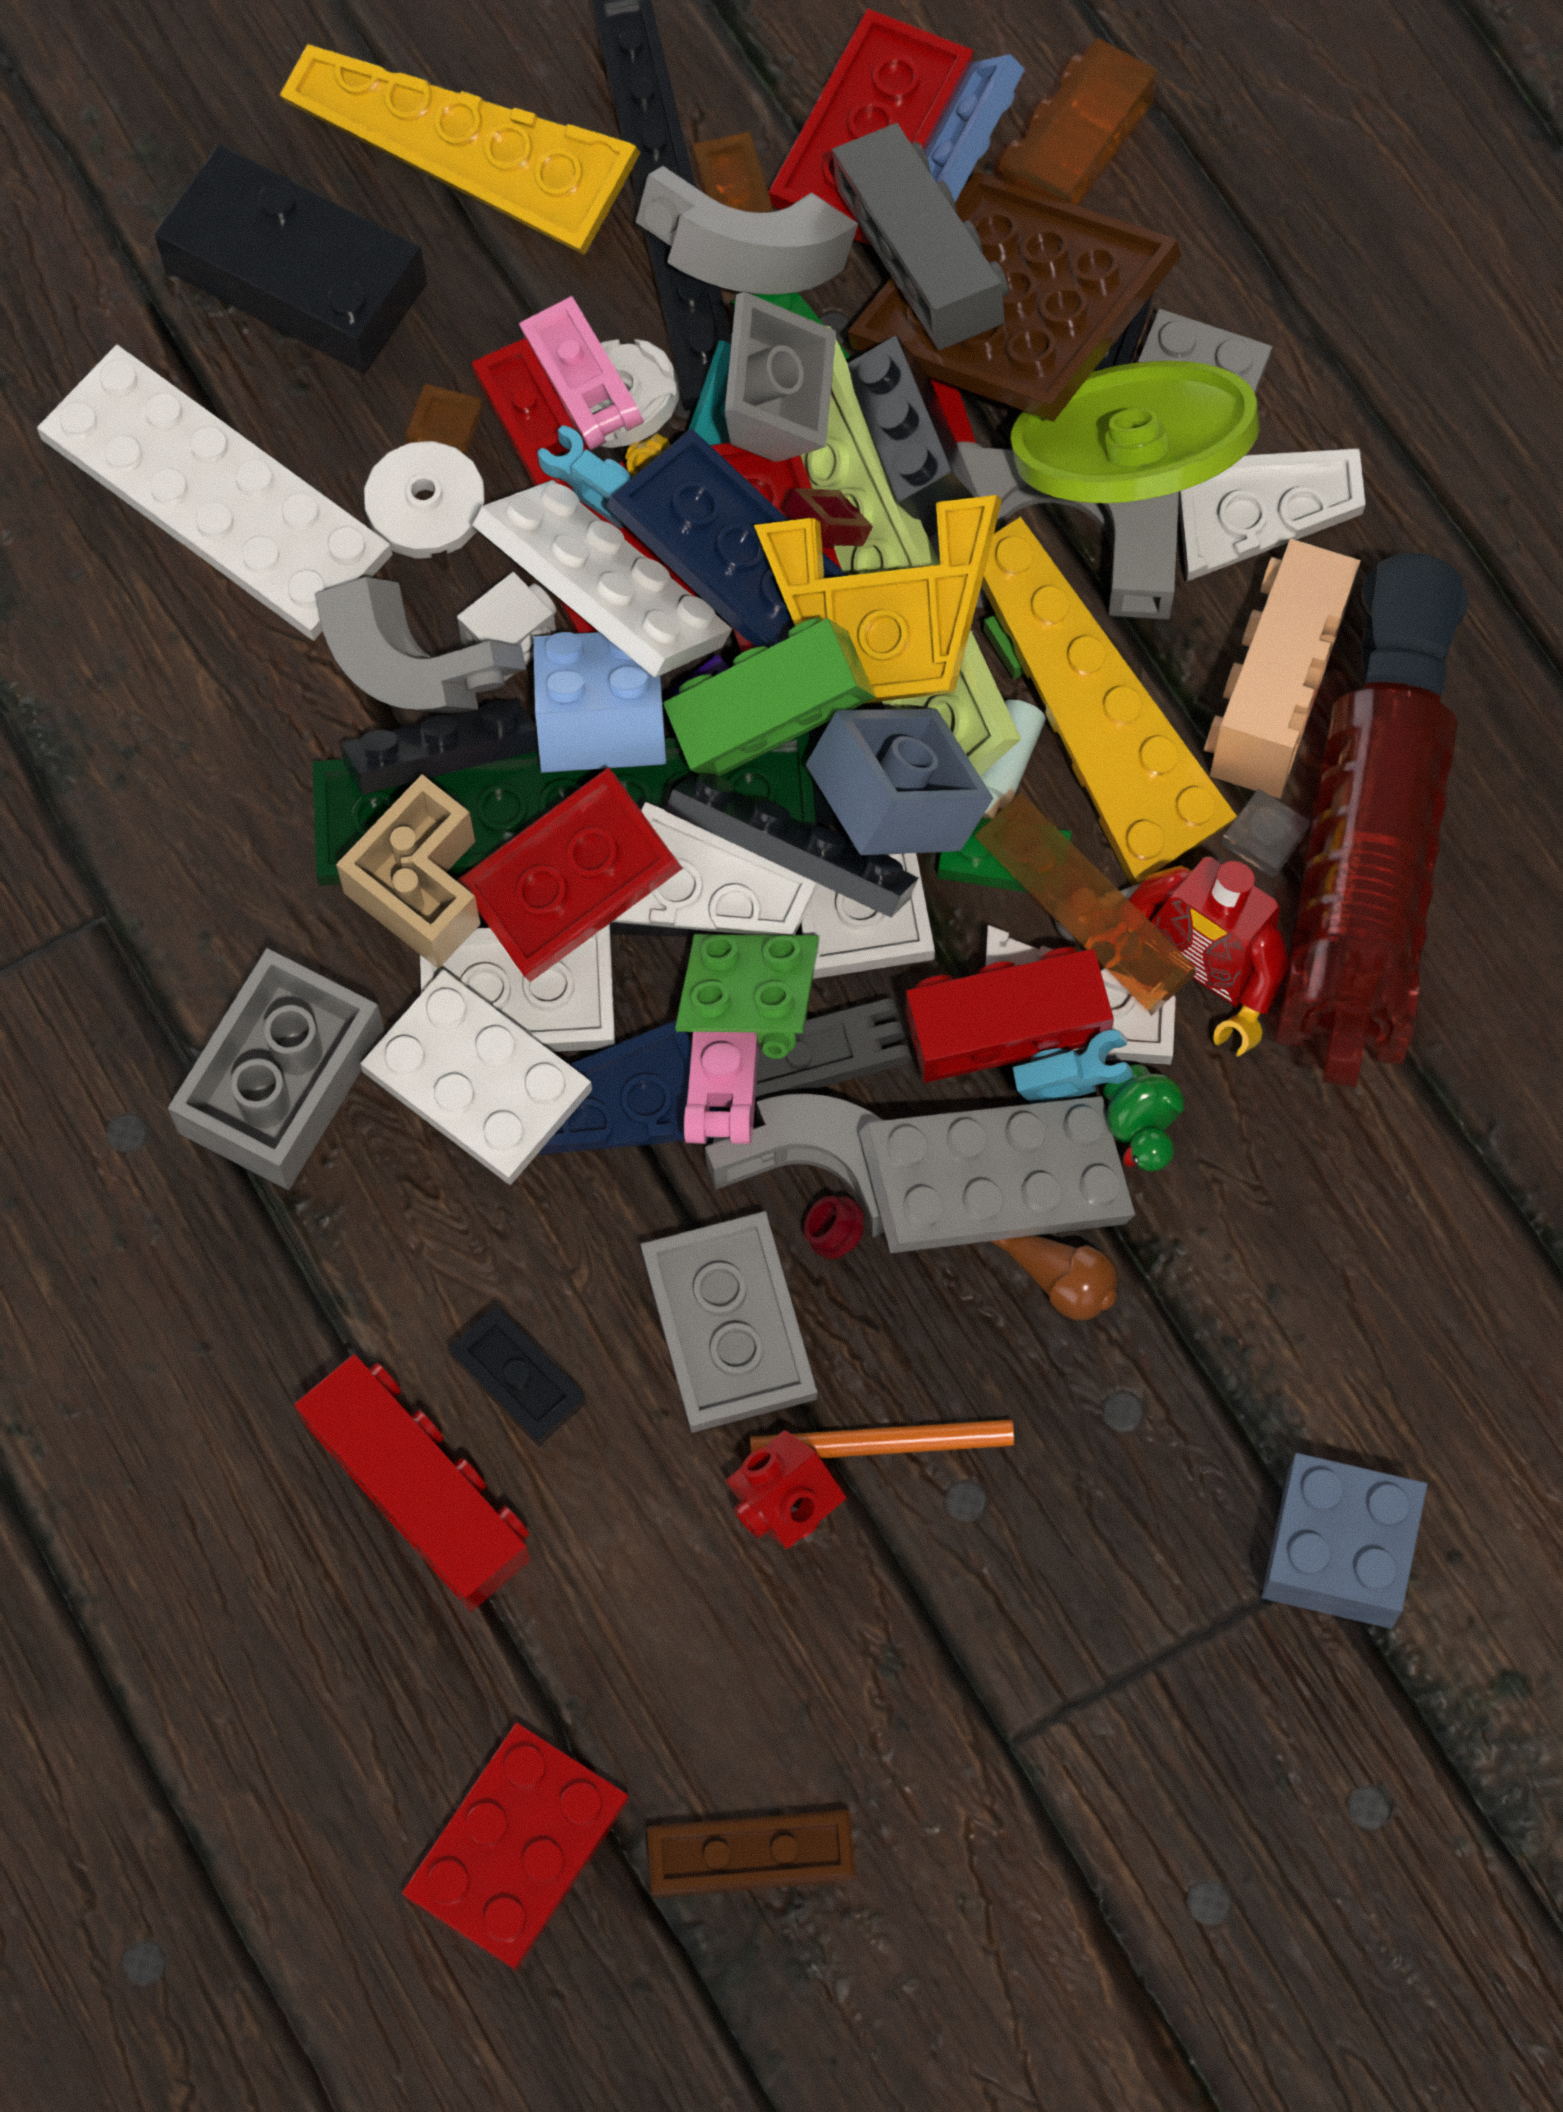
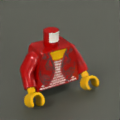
M1204 857L1193 871L1183 866H1177L1149 875L1118 911L1117 916L1120 920L1117 924L1104 926L1103 930L1097 933L1086 946V950L1094 949L1101 941L1110 943L1115 948L1116 957L1105 970H1113L1129 954L1132 948L1130 936L1137 932L1140 934L1137 941L1234 1007L1242 1003L1243 1006L1240 1012L1220 1023L1214 1030L1213 1036L1214 1043L1218 1046L1230 1037L1233 1028L1237 1029L1242 1035L1243 1040L1241 1047L1237 1051V1057L1257 1046L1261 1041L1262 1027L1257 1018L1260 1013L1267 1014L1289 970V957L1281 932L1277 929L1280 906L1277 901L1254 886L1255 876L1246 864L1238 861H1229L1221 864L1212 857Z

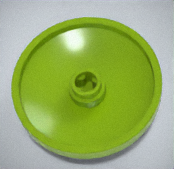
M1174 360L1148 361L1098 370L1089 375L1054 422L1026 411L1020 414L1011 432V444L1016 469L1021 478L1034 489L1047 495L1070 501L1119 503L1145 500L1176 493L1221 474L1240 461L1249 452L1260 430L1257 399L1253 389L1244 379L1226 369L1204 363Z

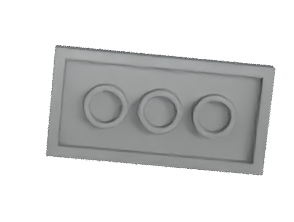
M1102 1096L868 1122L859 1134L890 1253L1126 1224L1135 1215L1114 1137L1107 1126V1112Z

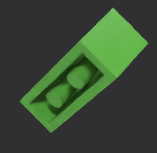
M821 618L810 619L793 627L788 633V639L770 648L765 646L756 647L738 655L733 661L734 666L716 676L710 674L701 675L682 684L679 688L680 694L663 702V705L690 770L698 774L707 773L721 776L830 721L836 710H852L876 698L848 631L829 618L825 620Z

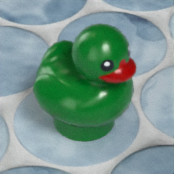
M1131 1065L1130 1067L1134 1074L1132 1078L1119 1084L1107 1083L1105 1085L1103 1093L1109 1103L1106 1116L1107 1126L1114 1138L1119 1142L1130 1145L1123 1157V1162L1126 1166H1137L1148 1172H1156L1164 1169L1173 1159L1174 1144L1164 1130L1175 1121L1179 1113L1183 1112L1185 1106L1184 1098L1180 1087L1171 1078L1160 1074H1150L1143 1065Z

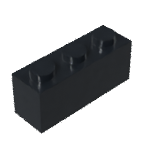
M895 335L848 363V368L855 395L897 501L912 518L921 521L925 532L931 537L938 532L936 503L979 496L930 377L926 374L916 357Z

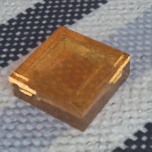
M424 384L405 434L407 444L434 441L454 447L466 456L483 411L482 399Z

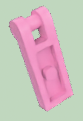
M572 296L519 323L524 337L590 451L606 443L604 436L622 427L629 431L644 423L635 401ZM610 399L613 405L592 414L590 411L591 407Z
M693 1032L688 1100L684 1114V1136L686 1143H706L707 1137H730L731 1144L752 1143L759 1043L756 1033ZM710 1107H731L730 1112L709 1111Z

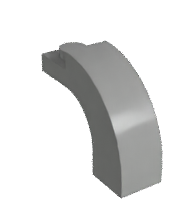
M664 166L648 174L636 223L671 246L667 263L704 282L722 288L754 294L799 292L819 286L844 271L858 226L857 222L813 193H810L790 207L776 212L754 213L737 210L713 200Z
M364 577L315 593L322 630L335 660L344 673L359 688L377 700L404 709L447 714L478 710L476 692L500 688L505 685L504 676L526 670L522 646L502 642L486 641L432 658L418 646L410 633L398 582Z
M789 1094L771 1097L756 1102L757 1123L759 1127L753 1129L751 1144H731L730 1137H715L713 1140L714 1144L705 1147L706 1166L715 1190L784 1165L806 1164L817 1166L833 1173L850 1188L858 1204L863 1209L864 1218L872 1237L885 1233L859 1134L868 1122L884 1120L856 1104L834 1097L815 1094Z

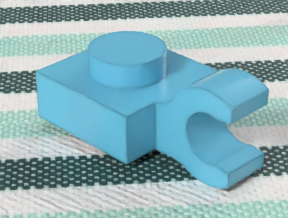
M562 425L558 430L559 443L568 448L570 452L564 456H554L548 450L541 448L538 451L541 469L547 475L559 478L571 485L573 492L580 501L622 529L625 524L606 505L611 495L632 477L625 468L614 460L606 459L602 461L587 449L584 451L583 440L580 434L573 428Z
M1117 1030L1103 1031L1091 1040L1085 1053L1080 1056L1075 1051L1069 1052L1061 1048L1036 1053L1031 1057L1030 1063L1013 1067L1017 1091L1031 1104L1063 1101L1096 1092L1095 1085L1101 1083L1119 1084L1134 1076L1132 1068L1126 1062L1108 1066L1105 1064V1059L1108 1052L1112 1049L1127 1045L1126 1037Z

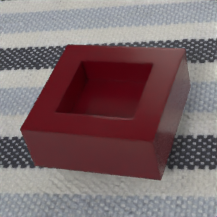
M795 488L785 507V510L794 520L815 518L821 522L823 548L863 546L873 528V525L839 490Z

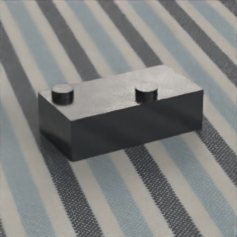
M221 144L217 145L154 233L164 271L364 375L427 285L420 246Z

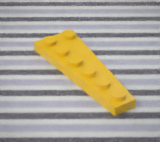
M307 44L279 95L285 103L584 256L641 154L635 145L570 124H567V126L538 118L536 114L515 107L513 110L486 102L479 96L462 91L456 93L430 85L427 80L404 73H391L381 66Z
M1021 516L994 533L981 586L1004 632L1011 637L1014 644V652L1027 678L1030 677L1046 707L1045 714L1054 732L1058 731L1073 761L1071 766L1081 786L1086 787L1100 815L1099 822L1128 881L1132 886L1142 883L1149 875L1162 871L1233 823L1237 815Z

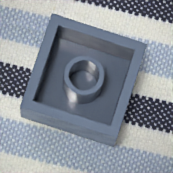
M938 709L836 710L805 764L860 855L961 851L993 800V796Z
M1295 1453L1286 1476L1261 1598L1392 1629L1403 1610L1427 1483Z

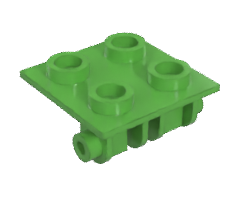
M694 934L675 1027L676 1032L756 1033L757 1041L762 1047V1052L767 1057L772 1059L785 1057L787 1052H790L795 1047L796 1033H804L820 941L819 935Z

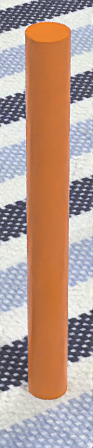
M1012 1420L792 1434L814 1450L820 1458L1014 1446ZM778 1435L751 1436V1453L765 1447Z

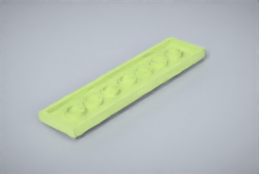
M836 339L826 447L802 454L801 458L813 489L839 490L873 525L863 546L834 547L841 569L850 576L940 565L921 521L912 518L897 501L855 395L848 363ZM971 629L955 693L882 701L885 710L938 709L979 776L1021 740Z

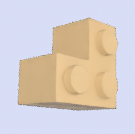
M421 774L336 864L344 894L437 969L451 957L481 924L475 895L446 873L475 843L470 812Z

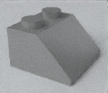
M745 291L736 294L725 404V416L732 445L774 462L783 461L826 447L836 341L835 330Z

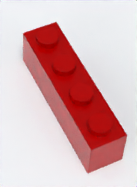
M354 1353L294 1404L298 1416L305 1427L471 1613L531 1561L527 1546L523 1542L530 1536V1533L507 1506L504 1505L496 1512L480 1493L487 1486L464 1458L461 1457L453 1464L437 1445L444 1440V1437L421 1410L416 1411L410 1416L395 1398L402 1391L388 1372L377 1362L368 1369Z

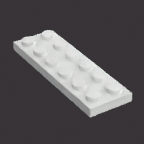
M117 344L37 427L41 440L313 641L323 631L315 593L364 577L372 578L392 556L390 543Z

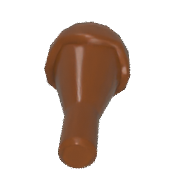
M1037 1235L990 1241L1009 1253L1045 1291L1055 1309L1073 1320H1090L1100 1315L1103 1310L1111 1308L1116 1301L1117 1269L1108 1256L1091 1246L1085 1245L1076 1248Z

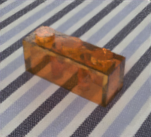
M1096 38L1084 56L1076 54L1070 60L1061 79L1062 87L1054 98L1046 96L1039 103L1030 122L1031 129L1023 141L1015 139L1006 149L999 165V171L1003 173V181L1080 206L1153 104L1157 69Z

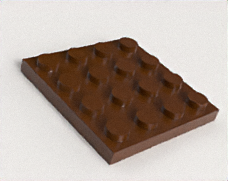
M976 172L964 186L955 202L956 214L962 222L969 220L974 225L981 241L982 253L988 263L996 261L1004 272L1009 288V294L1003 297L1005 323L938 350L893 277H891L848 330L851 347L866 353L897 335L916 357L928 376L1054 422L1181 257L1179 242L1176 238Z

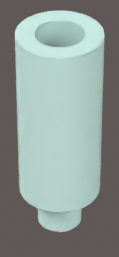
M1007 700L1004 702L1021 740L980 776L993 796L992 802L982 816L984 818L994 819L998 808H1007L1011 805L1045 723L1046 717L1044 713L1037 707L1024 701Z

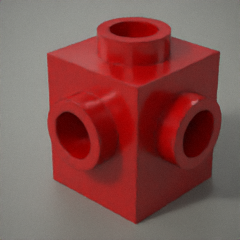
M786 1430L781 1432L765 1447L751 1453L744 1460L742 1467L725 1480L740 1502L733 1508V1511L745 1528L757 1539H760L766 1533L785 1549H789L799 1539L810 1535L818 1527L820 1521L847 1498L818 1454Z

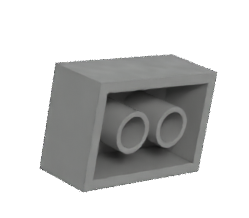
M266 948L168 1107L178 1133L265 1179L290 1190L362 1070L360 1063L378 1044L385 1032L378 1004Z

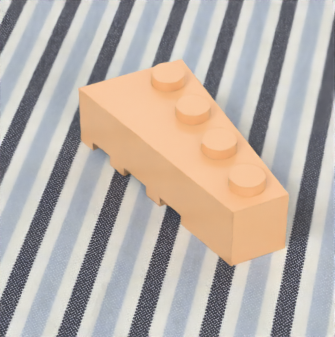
M1291 538L1282 560L1271 557L1260 590L1261 593L1269 595L1263 612L1252 610L1242 640V645L1250 648L1244 664L1234 662L1223 694V698L1230 700L1224 717L1215 716L1205 744L1204 751L1214 754L1210 777L1281 799L1348 606L1361 560Z

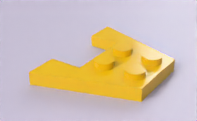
M998 495L936 503L940 565L824 579L820 521L815 518L754 525L794 625L796 626L814 618H821L823 620L829 618L848 631L876 698L866 703L955 693L1002 499Z

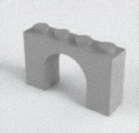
M972 442L957 443L978 496L998 495L1002 499L994 533L997 532L998 528L1009 516L1030 505L1060 503L1077 508L1097 522L1105 533L1110 545L1111 573L1108 616L1170 618L1175 586L1179 492L1145 500L1119 503H1087L1065 500L1042 493L1027 484L1016 469L1013 449L983 448ZM937 532L930 537V543L940 562ZM981 586L976 607L986 608L987 596Z

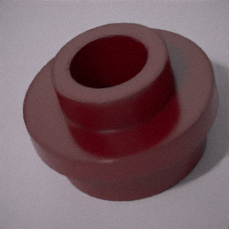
M826 1196L816 1202L810 1209L804 1223V1235L810 1242L813 1251L829 1260L837 1259L851 1251L859 1243L863 1234V1209L860 1204L848 1197L836 1198L834 1196Z

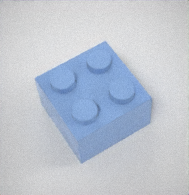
M560 632L549 636L533 637L535 717L541 773L666 764L661 675L654 678L600 632L579 634Z

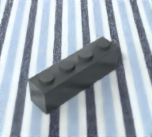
M894 123L833 148L837 191L938 350L1004 324L1003 297L1009 294L1004 272L996 261L988 263L982 253L981 241L974 225L969 220L962 222L956 214V206L950 189L944 181L936 183L930 174L929 162L920 143L917 141L910 143L898 123Z

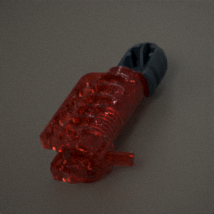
M1399 553L1379 562L1378 566L1367 575L1362 588V603L1367 611L1361 648V680L1364 682L1362 690L1340 697L1332 708L1328 738L1315 788L1288 955L1289 970L1284 980L1275 1044L1301 1048L1303 1039L1310 1040L1312 1033L1329 1035L1322 1081L1352 1088L1356 1087L1365 1042L1374 1043L1377 1062L1402 1066L1414 1035L1415 1018L1420 995V959L1427 939L1428 925L1426 919L1435 885L1433 872L1440 851L1441 836L1439 832L1447 805V779L1453 764L1458 731L1457 717L1448 707L1440 703L1446 674L1447 666L1445 661L1456 627L1463 620L1469 605L1468 592L1463 585V576L1447 561L1426 553Z

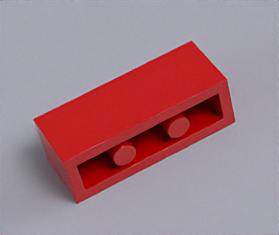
M1072 947L1059 948L1044 954L1040 961L1015 966L1010 961L996 962L980 969L977 975L955 980L948 975L934 976L919 982L915 989L906 990V1017L924 1083L1029 1060L1033 1055L1044 1050L1061 1048L1069 1051L1087 1047L1097 1034L1106 1030H1112L1114 1017L1095 949L1077 952V949Z

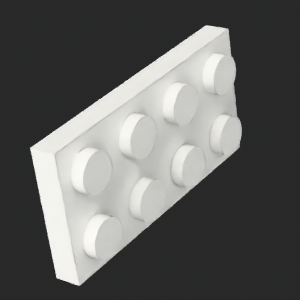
M554 480L483 505L472 525L654 678L722 648L732 631L728 624L715 615L714 609L705 600L692 596L670 577L669 572L663 565L645 557L624 539L623 533L617 527L599 519L580 503L578 496L571 489L557 484Z

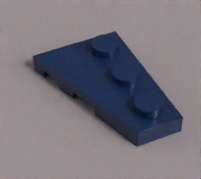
M677 1020L569 1064L591 1081L592 1091L537 1155L685 1141L684 1114L688 1100L692 1044L686 1032H676ZM710 1107L709 1111L723 1110L721 1107Z

